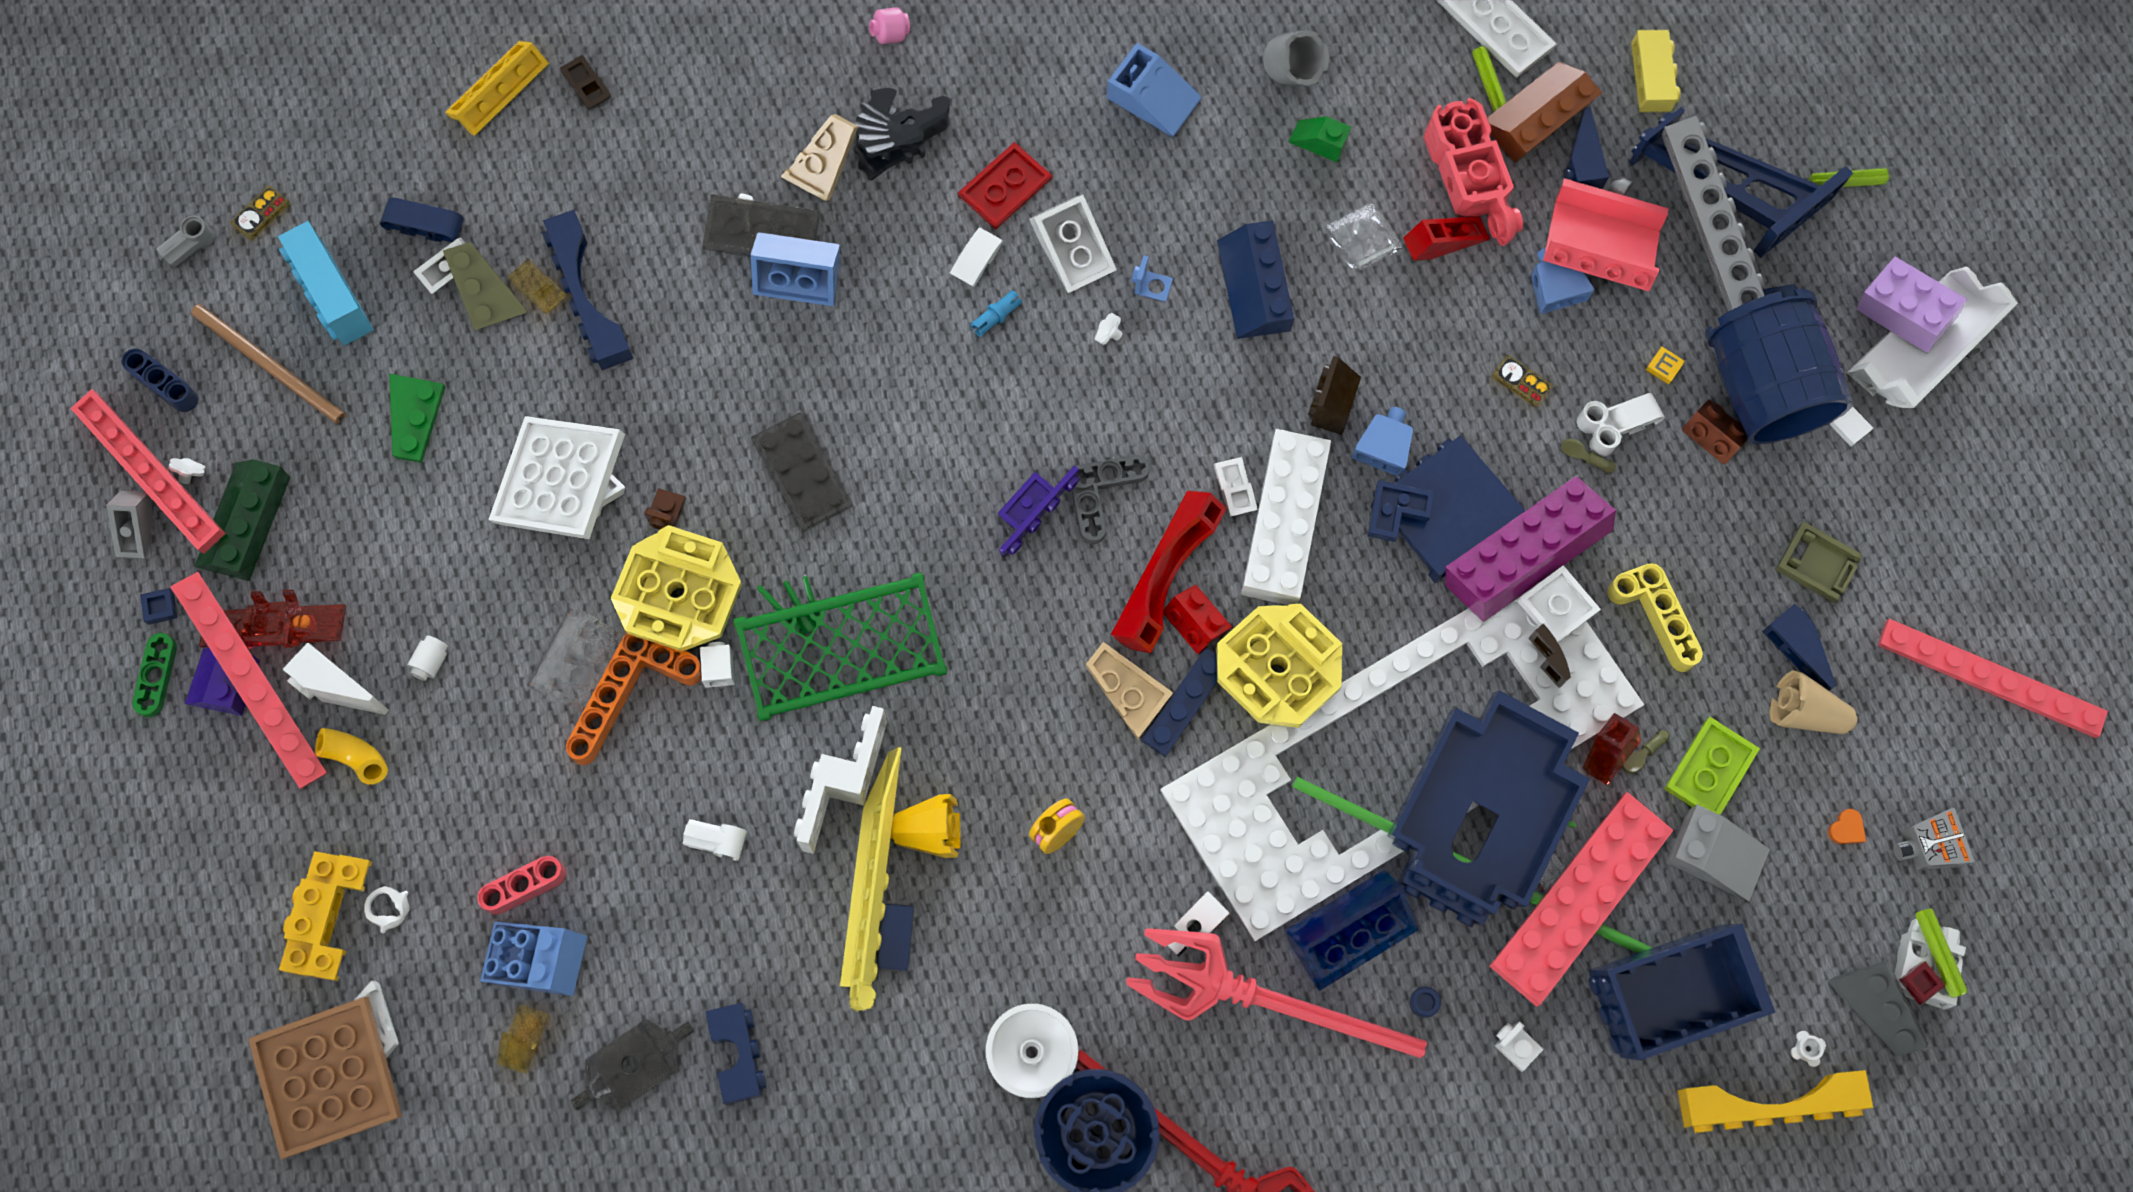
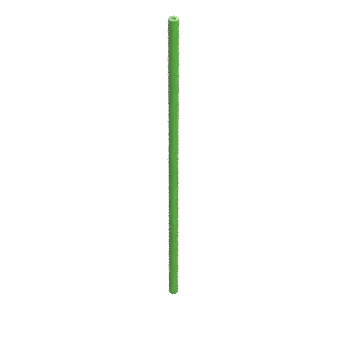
M1298 776L1292 785L1293 788L1386 833H1389L1393 822ZM1452 851L1455 858L1465 863L1472 861ZM1535 891L1530 902L1537 905L1544 895ZM1604 924L1595 933L1635 953L1652 948Z

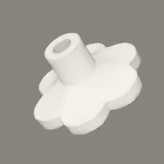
M1110 313L1105 320L1100 322L1095 340L1102 345H1105L1111 338L1118 341L1122 336V332L1118 330L1121 318Z
M173 458L170 460L168 469L179 474L178 481L180 483L189 484L191 476L201 477L204 475L205 466L189 458Z

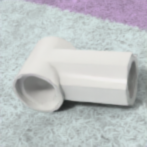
M689 820L683 835V845L713 852L718 857H722V855L733 857L734 861H739L747 831L726 824H721L720 827Z

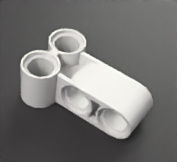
M1647 393L1607 408L1601 402L1591 401L1586 404L1577 417V425L1584 433H1592L1593 437L1589 442L1590 451L1604 458L1611 455L1619 445L1623 434L1629 433L1631 435L1646 429L1645 426L1651 423L1656 425L1663 421L1665 417L1653 394ZM1588 415L1594 416L1597 421L1591 420ZM1600 438L1605 439L1609 445L1603 444Z

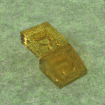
M529 259L508 275V280L545 314L567 297Z

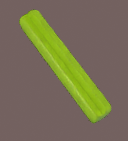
M1480 46L1474 49L1472 54L1493 112H1495L1506 103L1488 51L1484 46Z
M1886 168L1852 171V176L1843 187L1886 184L1889 180L1888 170ZM1837 172L1814 173L1809 178V181L1821 186Z
M1930 908L1917 912L1915 915L1949 996L1955 998L1966 994V985L1933 909Z

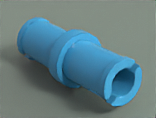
M1010 290L997 303H991L987 307L986 312L970 323L972 329L978 328L974 333L982 337L994 325L1004 322L1006 320L1005 316L1022 304L1021 298L1014 299L1018 294Z

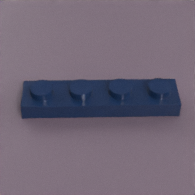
M1205 648L1142 738L1143 743L1165 758L1218 683L1216 653Z

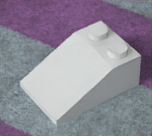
M1084 195L1076 196L1029 219L1040 244L1068 293L1117 270Z
M309 643L283 668L291 676L287 682L310 700L315 696L322 702L384 715L389 711Z

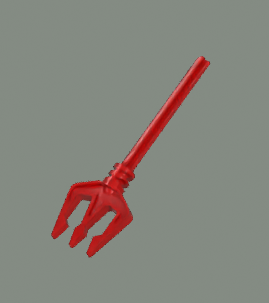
M1082 1050L1078 1052L1076 1070L1105 1069ZM1154 1107L1158 1118L1159 1135L1213 1176L1215 1187L1219 1188L1224 1185L1227 1187L1225 1192H1281L1285 1187H1289L1295 1192H1315L1294 1167H1285L1263 1175L1258 1179L1253 1176L1248 1179L1244 1178L1245 1170L1235 1171L1236 1163L1233 1160L1230 1162L1221 1160Z

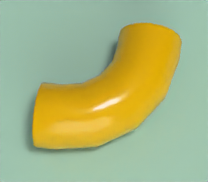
M328 728L320 729L315 743V755L317 757L335 760L349 766L356 772L359 780L368 785L379 783L386 777L388 773L386 762L373 746L349 733Z

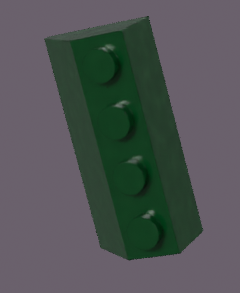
M254 459L235 464L213 518L226 534L204 554L202 552L199 553L194 567L250 581L290 480V476L281 466Z

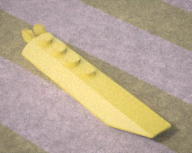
M902 747L888 752L863 807L840 986L850 987L849 1005L856 1012L871 1009L874 1006L873 1003H875L876 992L871 986L877 976L875 956L881 944V934L878 932L880 921L885 913V904L882 903L883 892L887 889L889 882L886 868Z

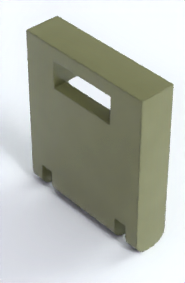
M1803 521L1797 528L1775 570L1836 604L1858 567L1853 562L1859 563L1862 554ZM1799 540L1808 544L1800 560L1791 557Z

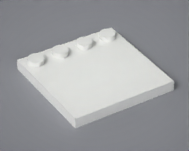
M525 416L489 520L504 526L590 539L625 434L620 429Z

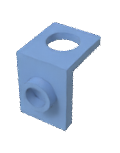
M1143 255L1140 267L1135 266L1131 282L1136 283L1134 294L1166 302L1173 278L1147 271L1149 257ZM1154 279L1161 280L1164 283V290L1158 294L1152 293L1148 288L1150 281Z

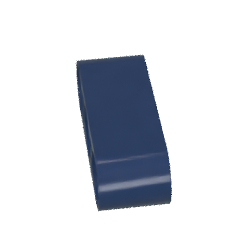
M392 197L387 201L379 224L388 231L395 229L405 235L414 237L416 234L426 236L425 239L453 242L459 237L465 219L462 215L452 210Z
M133 348L124 353L121 359L122 366L135 380L180 412H188L196 407L198 396L184 380L141 349ZM161 378H164L162 382L157 384ZM185 393L181 399H178L181 394Z

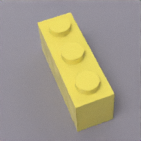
M1638 30L1631 42L1639 111L1671 112L1674 105L1680 99V88L1676 87L1675 81L1677 65L1673 63L1672 58L1674 42L1670 40L1669 30Z

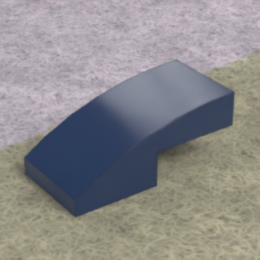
M884 903L885 913L881 925L878 968L908 971L914 906Z

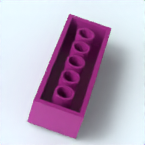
M1575 476L1447 565L1445 586L1481 621L1485 622L1560 567L1614 530L1616 510L1580 478Z

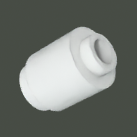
M426 636L424 641L421 640L407 664L411 669L410 674L423 681H426L428 677L434 679L447 655L445 651L448 645L437 638Z

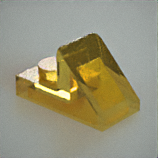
M520 1004L509 1032H502L497 1064L526 1074L550 1015Z

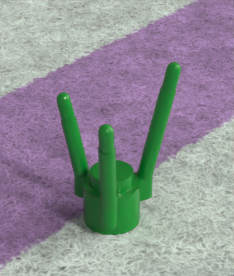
M803 576L802 580L809 603L815 602L808 577ZM784 581L783 585L795 606L801 605L789 582ZM761 585L757 586V590L776 611L784 609ZM810 615L799 617L795 624V630L806 635L814 630L816 621Z

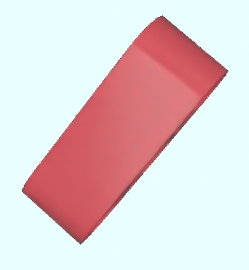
M553 856L541 857L483 886L478 892V903L491 914L498 915L560 885L566 877V869ZM556 865V874L552 878H544L545 869L548 866ZM522 879H528L529 885L527 889L523 892H517L516 886L518 882ZM499 892L501 895L499 903L495 906H489L488 900L493 893Z

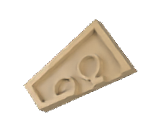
M836 114L831 115L813 136L810 144L803 152H800L795 159L796 161L781 177L822 200L829 201L837 185L858 126Z
M1104 642L1086 663L1087 670L1134 736L1139 740L1172 697L1173 692Z

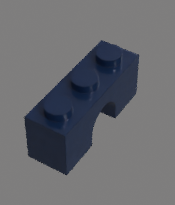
M743 1003L706 1011L711 1042L714 1044L732 1042L736 1044L739 1050L737 1063L729 1070L717 1072L723 1104L730 1105L763 1097L762 1089L767 1088L764 1071H758L756 1058H760L761 1053L758 1040H752L750 1028L755 1027L752 1010H746Z

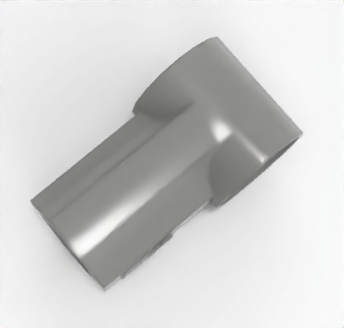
M188 216L181 222L180 230L156 248V250L175 268L199 248L210 246L215 239V233L199 216Z

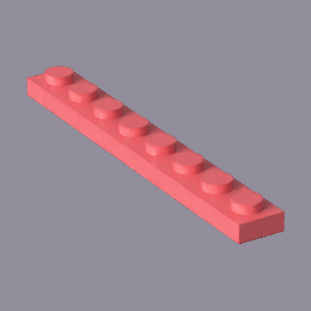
M91 389L70 408L198 551L204 554L226 534L97 392Z
M199 572L170 586L299 789L327 774Z
M1888 619L1885 622L1877 646L2094 738L2100 737L2107 716V710L1892 619Z

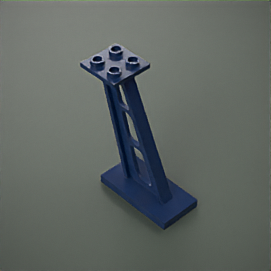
M1680 107L1673 114L1669 111L1659 120L1658 126L1654 129L1652 127L1647 128L1639 137L1641 141L1632 149L1633 156L1629 163L1633 166L1643 157L1647 156L1676 173L1661 134L1666 126L1679 122L1685 110ZM1705 138L1708 147H1713L1716 153V163L1747 176V179L1739 185H1734L1726 180L1727 187L1724 189L1727 197L1733 199L1736 210L1769 229L1753 250L1760 259L1835 198L1853 174L1845 166L1820 186ZM1684 145L1685 149H1688L1694 153L1698 152L1697 147L1695 145ZM1703 169L1693 170L1696 178H1707V174ZM1753 182H1761L1794 197L1795 202L1786 209H1777L1748 193L1745 188Z

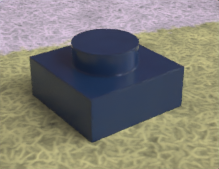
M170 588L140 594L143 620L146 624L150 625L177 619L175 596Z

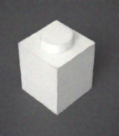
M711 642L707 647H700L701 674L705 688L735 685L733 651L730 645H725L724 642Z

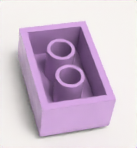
M1894 257L1863 293L1857 310L1928 353L1958 318L1967 298L1901 259Z

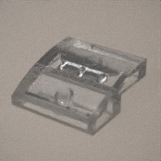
M1372 203L1326 226L1327 234L1341 249V255L1355 272L1402 249V244L1395 232Z

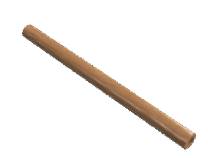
M201 304L193 307L191 310L192 316L334 423L339 424L341 422L339 417L345 418V412Z

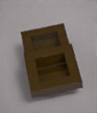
M583 55L560 67L561 73L588 110L611 98V94L597 73H594Z
M1543 623L1528 639L1547 658L1540 668L1558 688H1561L1571 678L1569 667L1560 645Z

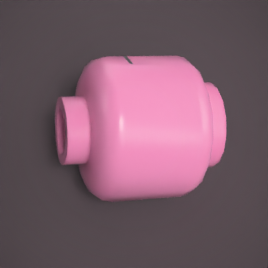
M900 8L879 9L874 13L873 20L869 21V30L871 35L875 36L880 44L902 42L906 35L910 33V21L908 15L903 13Z

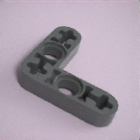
M1134 455L1076 466L1079 469V473H1083L1085 477L1093 476V470L1097 469L1099 481L1095 483V477L1086 479V484H1081L1079 480L1078 484L1071 490L1080 534L1086 543H1100L1106 534V525L1098 490L1144 481L1150 472V464L1145 457ZM1134 463H1138L1139 467H1144L1140 475H1136V472L1132 470L1126 471V478H1122L1121 465H1125V470L1132 469ZM1106 468H1113L1117 471L1118 476L1114 480H1106L1102 476V471ZM1089 498L1095 502L1096 506L1092 511H1084L1079 505L1083 499ZM1094 517L1095 528L1101 529L1095 537H1092V534L1089 532L1086 533L1089 530L1088 518Z

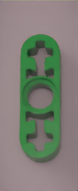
M165 633L154 634L146 643L132 700L133 709L144 717L156 716L161 712L164 705L177 651L175 640ZM162 641H164L168 647L161 650L159 657V651L155 647L156 645H161ZM152 658H154V659H156V660H158V658H160V659H162L163 661H165V663L162 664L161 662L151 661V660H152ZM155 668H161L163 672L161 679L155 683H150L148 680L149 673ZM147 686L151 689H158V691L155 692L151 690L150 694V692L146 690L145 687ZM150 695L154 705H149L146 710L141 704L142 701H148Z

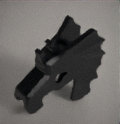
M886 87L870 92L871 100L868 103H860L861 114L856 117L855 125L858 126L854 147V153L859 156L858 169L866 174L868 180H874L888 168L904 160L908 164L912 163L913 156L917 154L921 158L925 157L923 142L948 128L950 100L948 97L939 96L933 98L931 102L932 107L929 109L917 111L910 108L895 114L897 109L891 107L897 95L896 89ZM908 119L915 121L913 124L903 125Z

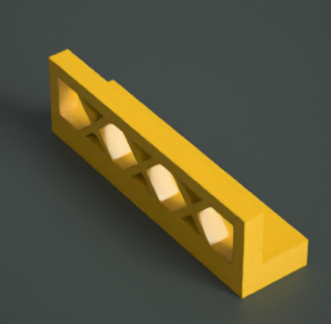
M518 41L445 113L451 119L458 120L469 133L476 135L549 63L533 43Z

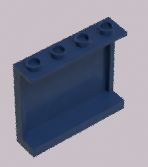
M1461 435L1453 441L1450 438L1444 441L1437 448V453L1433 456L1425 455L1416 463L1417 467L1411 472L1408 470L1403 471L1394 480L1396 484L1435 492L1429 521L1401 516L1398 531L1431 570L1428 576L1434 583L1445 577L1447 565L1526 511Z

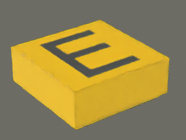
M1661 347L1646 368V371L1669 385L1685 361L1664 347Z

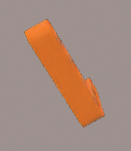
M626 633L567 740L566 751L568 755L579 765H588L595 760L644 666L690 686L699 683L702 679L701 664L698 658L686 651L672 649ZM640 641L644 643L641 650L637 652L630 651L631 646L635 642ZM660 654H670L669 659L665 663L660 664L656 662ZM687 665L696 666L692 674H682L684 667ZM630 667V672L627 676L617 677L619 669ZM616 693V698L613 702L603 703L606 694ZM595 718L603 720L599 728H589L591 721ZM588 744V751L584 755H576L575 752L578 746Z

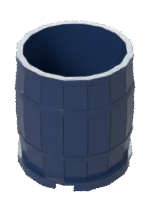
M1795 289L1796 296L1783 298L1781 292H1777L1749 301L1719 317L1720 325L1714 330L1712 326H1709L1705 331L1709 347L1715 350L1719 372L1721 373L1734 412L1739 418L1749 443L1756 445L1770 444L1798 437L1830 424L1845 415L1853 407L1843 368L1827 327L1817 311L1816 296L1810 290Z

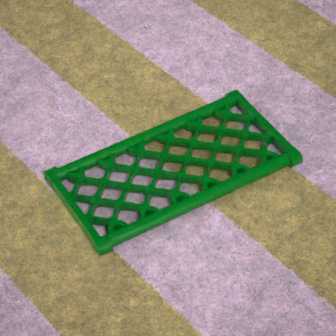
M922 572L911 574V578L745 619V616L735 618L733 625L739 635L757 705V718L760 722L771 719L770 716L934 674H936V677L947 674V666H945L925 590V577ZM919 588L923 604L922 608L908 601L911 589ZM906 591L903 595L899 594V592ZM895 594L901 600V605L894 615H890L880 608L883 596ZM878 598L875 602L871 601V599ZM867 601L873 607V612L866 622H862L852 616L851 613L855 603ZM905 604H909L919 611V615L912 625L905 624L897 617ZM849 605V608H847V609H844V608H843V606ZM838 608L845 615L838 629H833L823 622L825 611ZM877 611L882 612L891 619L884 632H879L869 625L870 620ZM821 612L819 616L814 615L815 613ZM810 615L816 621V626L811 635L805 636L795 630L797 618ZM922 615L926 616L930 632L928 636L915 629V625ZM849 618L862 625V630L856 639H850L841 633V628ZM781 622L787 628L788 633L781 643H776L766 636L768 625ZM894 622H899L908 628V633L901 643H897L887 636V632ZM763 626H764L763 630H758V629H757V628H759V627H763ZM819 626H825L834 632V637L826 647L812 639ZM751 629L759 636V641L753 650H749L744 631ZM866 629H870L880 635V640L873 650H869L859 644V639ZM912 632L926 639V643L919 653H914L905 647V642ZM791 633H796L806 640L805 645L798 654L784 647V643ZM837 636H841L852 643L845 657H840L830 650ZM884 639L889 640L898 647L891 660H886L876 653ZM762 640H767L777 647V651L770 661L764 660L755 653ZM809 643H813L824 651L817 664H812L802 658V653ZM932 643L937 662L929 664L922 657V653L927 645ZM854 647H860L870 654L865 665L861 668L848 661V657ZM781 650L795 657V661L789 671H783L773 664L774 659ZM901 650H906L915 656L913 668L900 671L899 667L894 664V660ZM826 654H831L841 660V665L833 675L820 668V663ZM873 657H877L887 663L885 675L872 678L866 672V667ZM751 658H757L767 666L759 679H756ZM798 661H803L813 668L811 675L805 682L791 675V671ZM848 664L859 671L857 682L844 685L838 679L837 675L843 665ZM770 668H774L784 675V680L777 689H773L763 683V678ZM891 670L896 671L895 673L889 674ZM819 671L830 677L831 681L828 690L815 692L810 687L809 682L815 672ZM863 677L868 678L867 680L861 681ZM787 679H792L802 685L800 697L787 700L786 696L781 693L780 690ZM835 684H837V685L840 686V687L833 688V686H834ZM759 686H763L773 692L774 696L771 704L763 706ZM777 699H782V700H783V701H781V702H777V703H776V700H777Z

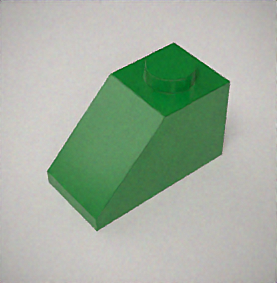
M1327 116L1301 119L1298 121L1288 142L1337 163L1348 141L1351 126Z

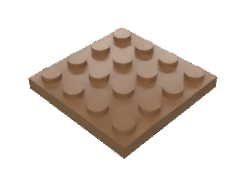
M369 997L356 999L248 1038L280 1160L402 1117Z

